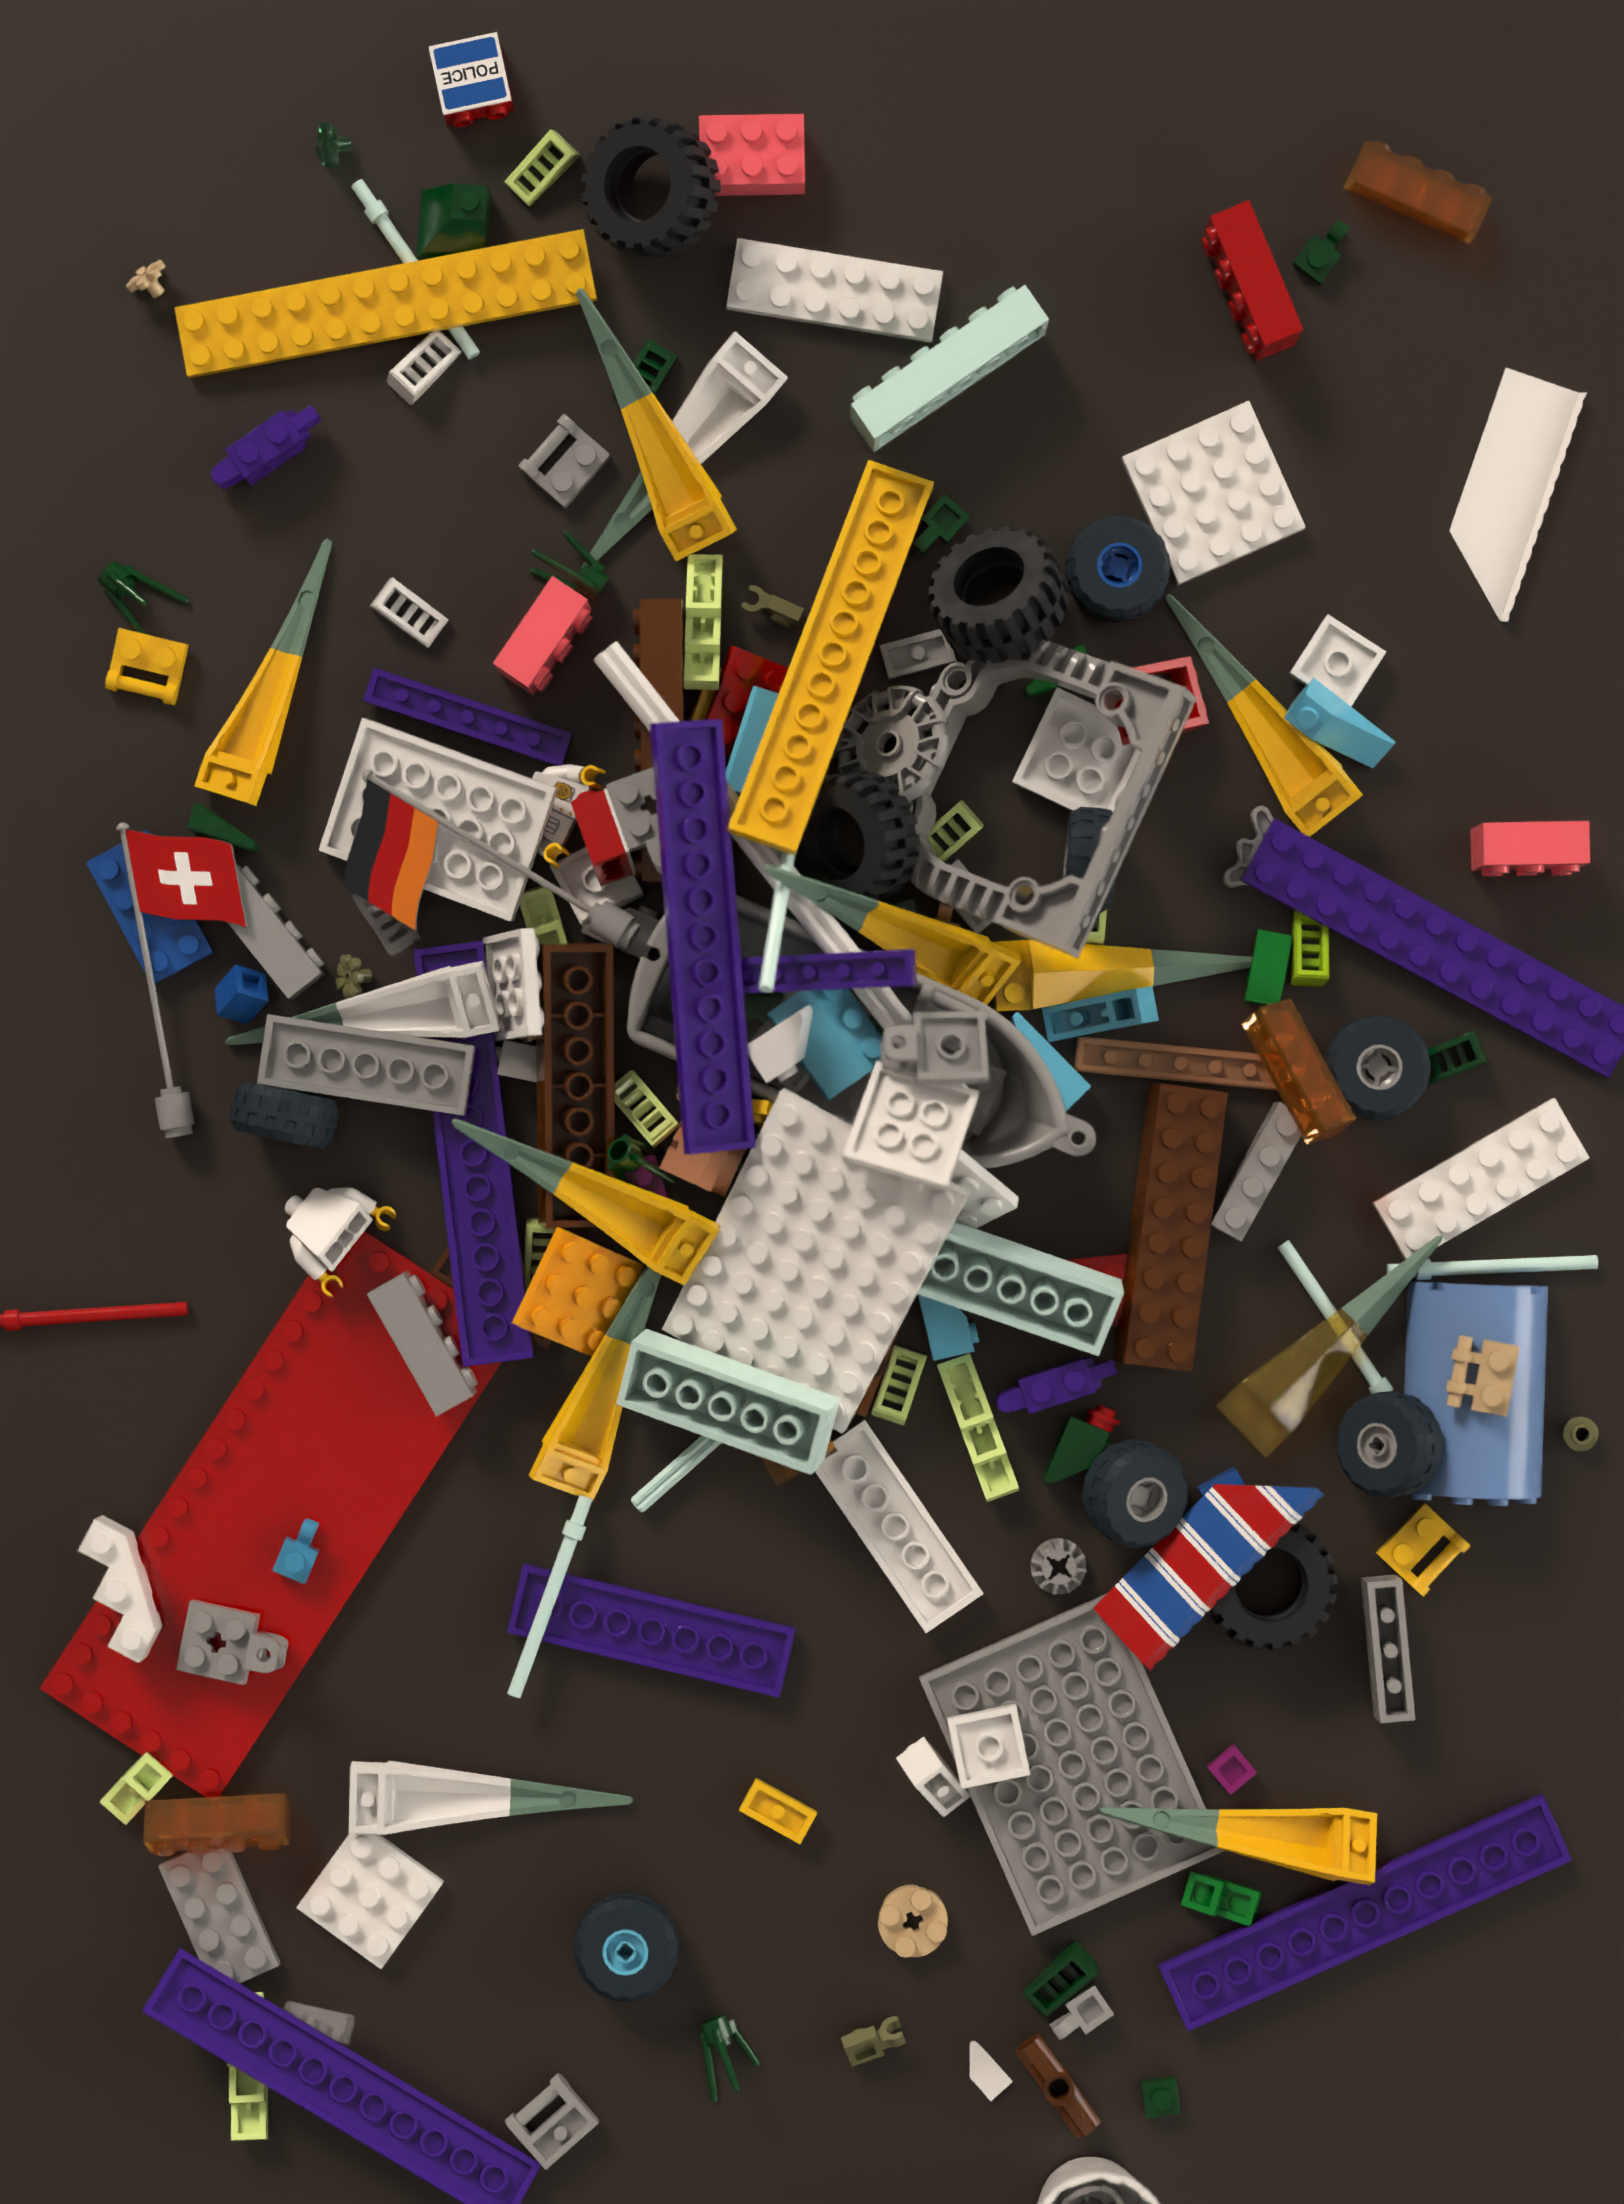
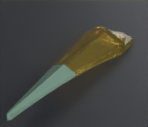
M1443 1236L1433 1238L1344 1307L1239 1382L1215 1407L1264 1457H1267L1295 1430L1440 1244Z

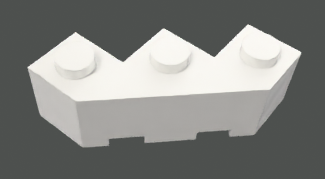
M102 1515L94 1519L78 1551L109 1567L93 1599L124 1615L107 1647L139 1663L149 1654L163 1625L153 1601V1592L145 1567L140 1559L134 1531Z

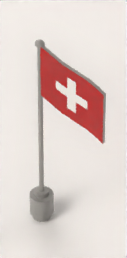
M122 822L117 825L116 831L120 830L167 1086L166 1089L160 1090L161 1097L154 1098L160 1130H164L165 1138L193 1134L192 1125L195 1124L190 1094L189 1092L182 1093L181 1086L174 1087L142 912L180 920H220L248 928L233 845L206 837L157 836L129 830L130 826Z

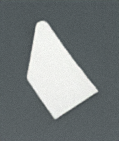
M972 2041L970 2043V2079L992 2101L1013 2081L978 2042Z

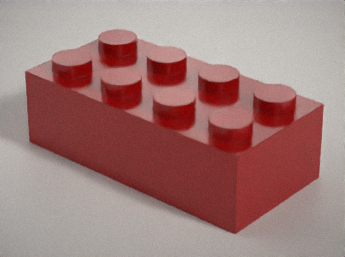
M1245 201L1210 216L1203 232L1204 237L1201 238V245L1206 257H1212L1217 267V270H1214V275L1221 290L1226 289L1230 298V302L1227 303L1233 321H1239L1244 332V334H1241V340L1248 354L1253 353L1255 360L1258 361L1294 346L1304 329L1250 201Z

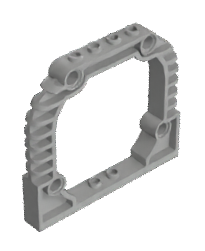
M1046 640L1039 643L1040 647L1032 653L1029 650L1021 654L1022 658L1016 660L1007 658L1004 659V663L994 664L990 660L982 663L973 661L972 658L966 665L959 662L952 663L943 670L938 682L933 685L929 694L938 702L947 717L949 725L946 727V734L950 736L949 754L966 717L977 714L986 708L998 685L1020 678L1044 680L1094 698L1099 712L1116 726L1125 727L1130 744L1141 752L1124 790L1116 798L1114 813L1109 823L1105 824L1101 831L1100 843L1083 879L1069 875L1053 884L1041 886L1031 878L1022 877L1013 881L1009 887H1005L942 862L928 838L937 816L936 804L931 794L942 772L941 769L933 777L932 781L934 783L922 795L909 802L911 804L908 807L911 814L916 815L918 824H915L916 834H920V845L916 846L915 851L919 853L917 864L911 866L913 874L909 880L919 890L938 901L1078 959L1197 698L1183 686L1113 661L1108 663ZM967 679L965 685L958 689L960 683ZM1123 699L1122 705L1118 709L1113 710L1116 702ZM932 730L923 731L925 738L932 736ZM924 758L922 766L919 769H917L918 772L922 770V768L927 762V760H925ZM898 779L891 781L899 787ZM1034 893L1033 900L1025 905L1028 895Z

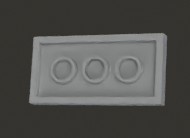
M225 1835L169 1859L158 1866L199 1960L238 1983H242L280 1965L281 1962Z

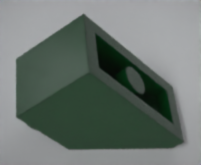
M1068 1414L1043 1474V1481L1052 1484L1090 1468L1096 1457L1112 1445V1440L1107 1439L1110 1432Z

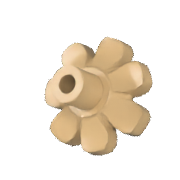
M158 260L150 264L147 269L145 266H142L135 272L137 275L126 284V288L130 293L137 289H147L153 298H157L165 291L157 280L161 276L160 271L166 267L162 260Z

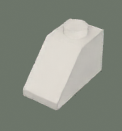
M810 1004L747 1045L748 1056L766 1083L775 1077H778L779 1081L782 1082L798 1071L795 1064L805 1058L813 1015V1009Z
M924 1737L908 1746L902 1754L896 1757L913 1785L943 1817L971 1797L966 1788L961 1789L960 1780Z

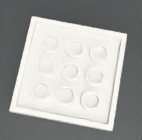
M1250 401L1244 402L1121 458L1150 526L1153 527L1154 531L1165 542V547L1170 557V570L1177 586L1306 528Z

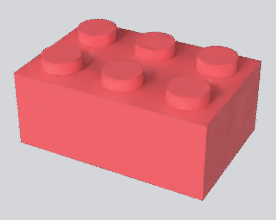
M804 114L699 115V141L705 142L711 150V155L708 158L716 160L719 169L714 175L716 180H720L721 191L716 192L715 196L805 195Z
M552 576L493 662L497 671L532 696H534L537 690L543 692L553 678V674L550 672L557 661L560 663L564 662L573 648L570 644L572 638L577 632L583 634L593 618L590 616L592 609L588 599Z
M1589 821L1482 823L1470 829L1471 871H1481V877L1503 876V874L1509 873V870H1516V876H1536L1537 873H1544L1546 869H1551L1552 876H1565L1580 872V867L1590 864Z

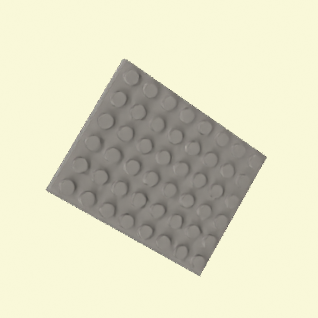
M1106 1594L919 1676V1680L954 1759L947 1717L1016 1704L1030 1775L969 1787L967 1789L1032 1936L1224 1852L1223 1849L1100 1815L1097 1812L1102 1807L1206 1809L1142 1662L1093 1609Z

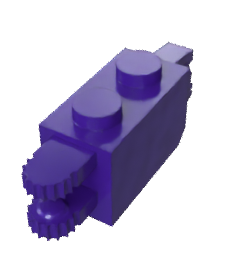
M312 405L297 414L293 409L287 413L281 410L225 449L229 456L212 468V472H210L212 474V481H215V484L223 490L225 488L228 490L232 485L235 486L244 479L250 485H253L300 453L307 446L305 441L311 437L308 430L322 421L321 417Z
M1084 1357L1076 1358L1016 1378L1018 1386L999 1393L996 1396V1405L999 1410L1001 1409L1005 1413L1026 1408L1027 1412L1031 1414L1095 1393V1389L1103 1387L1100 1379L1117 1374L1113 1359L1095 1364L1093 1357L1086 1359Z

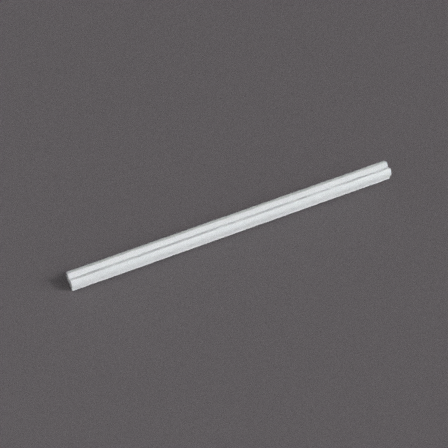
M618 642L611 644L605 651L595 657L594 662L649 731L650 724L680 722ZM727 782L729 817L731 821L739 796ZM731 834L775 890L776 879L766 873L764 865L779 868L781 851ZM793 866L792 873L800 875V873ZM789 889L787 907L823 953L861 952L831 913L793 889ZM889 987L852 988L884 1030L894 1025H912V1016ZM965 1083L957 1084L960 1086L967 1087Z

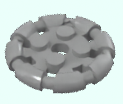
M904 685L889 686L886 691L879 692L876 690L862 698L850 710L852 714L844 724L834 751V756L838 758L839 764L836 766L837 774L866 770L868 773L875 772L884 776L885 782L898 779V788L900 789L898 794L900 796L905 795L910 802L927 791L934 783L932 779L937 771L944 768L950 749V736L946 734V727L949 725L947 717L941 706L932 696L925 697L923 691L915 687ZM885 705H889V710H884ZM911 708H917L912 717L908 715ZM866 721L869 725L861 735L857 730L862 722ZM932 730V736L925 738L923 731ZM896 737L897 743L895 748L891 752L885 753L884 745L887 740ZM856 753L857 759L852 760V756ZM924 758L925 760H927V762L922 768V770L918 772L917 769H919L922 766Z

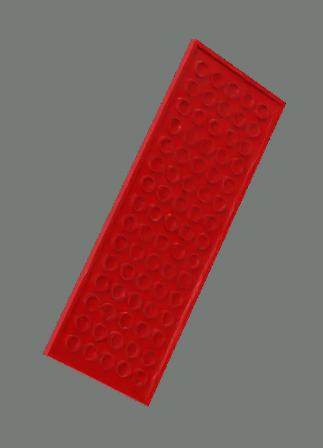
M367 1231L362 1233L333 1272L328 1269L325 1271L329 1276H337L343 1283V1288L336 1281L327 1283L326 1290L334 1298L326 1296L321 1287L322 1283L318 1279L313 1280L308 1275L136 1539L140 1559L145 1567L153 1592V1601L163 1625L147 1657L138 1663L107 1647L124 1615L96 1601L39 1688L143 1756L148 1752L170 1771L174 1777L214 1803L217 1802L502 1363L469 1366L478 1382L475 1386L477 1392L471 1398L436 1417L367 1293L409 1270L412 1276L416 1274L425 1287L426 1293L422 1295L429 1307L434 1305L443 1319V1324L440 1326L446 1337L451 1335L454 1338L461 1352L454 1289ZM459 1354V1355H457V1356H458V1358H459L461 1364L463 1365V1363H462V1355ZM306 1518L320 1523L310 1545L320 1551L307 1582L303 1584L272 1570L287 1536L297 1540L303 1522ZM191 1600H199L261 1614L257 1631L261 1630L281 1635L289 1642L284 1667L269 1673L249 1670L248 1680L244 1685L176 1670L189 1602ZM217 1632L216 1636L210 1639V1644L213 1645L215 1651H218L221 1647H226V1641L221 1640V1633ZM267 1649V1655L270 1657V1652Z

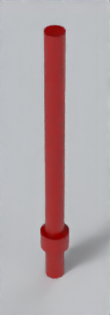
M188 1302L22 1313L20 1309L5 1310L4 1314H0V1328H5L6 1331L21 1330L22 1326L188 1316L189 1309Z

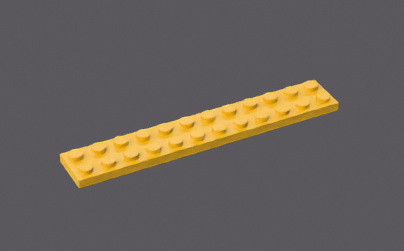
M584 229L189 304L174 307L187 377L195 378L580 304L577 297V290L579 288L586 292L592 302L597 301L586 235Z
M868 460L729 823V833L794 856L796 855L933 490V481Z

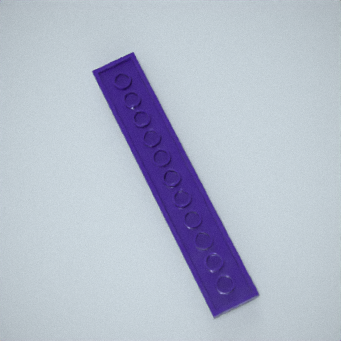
M722 719L650 724L684 1154L690 1155L755 1148L731 833L728 832L730 817Z
M1275 818L1271 821L1240 881L1603 1077L1610 1078L1624 1052V1006Z
M483 941L413 950L416 976L447 966L456 967L483 961L488 977ZM495 1032L466 1038L424 1037L476 1046L466 1116L433 1111L463 1367L534 1358L531 1331L512 1323L526 1294L511 1165L456 1129L452 1124V1119H458L508 1138L501 1077L497 1074L499 1066L496 1054Z
M1539 1794L1375 1868V1883L1371 1885L1341 1882L1254 1921L1250 1927L1242 1926L1159 1963L1158 1966L1187 2031H1190L1572 1861V1858L1544 1796Z
M181 1948L141 2011L463 2204H520L541 2166L536 2160Z

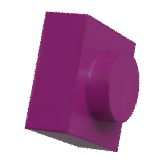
M1234 1744L1207 1765L1208 1769L1230 1795L1257 1774V1771Z

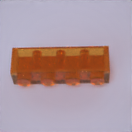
M1365 140L1343 188L1468 244L1472 242L1493 197L1486 194L1485 189L1475 184L1469 183L1466 186L1455 181V177L1447 171L1428 169L1422 166V161L1413 156L1404 155L1402 157L1390 152L1391 148L1382 142L1372 141L1370 143Z
M1291 998L1259 1007L1242 1024L1307 1145L1339 1135L1356 1120L1350 1105L1342 1094Z
M286 1793L145 1801L143 1842L149 1852H153L157 1856H171L175 1851L185 1850L192 1854H206L210 1852V1849L223 1848L226 1852L234 1853L244 1851L245 1847H259V1849L266 1851L277 1850L280 1848V1845H290L291 1804Z

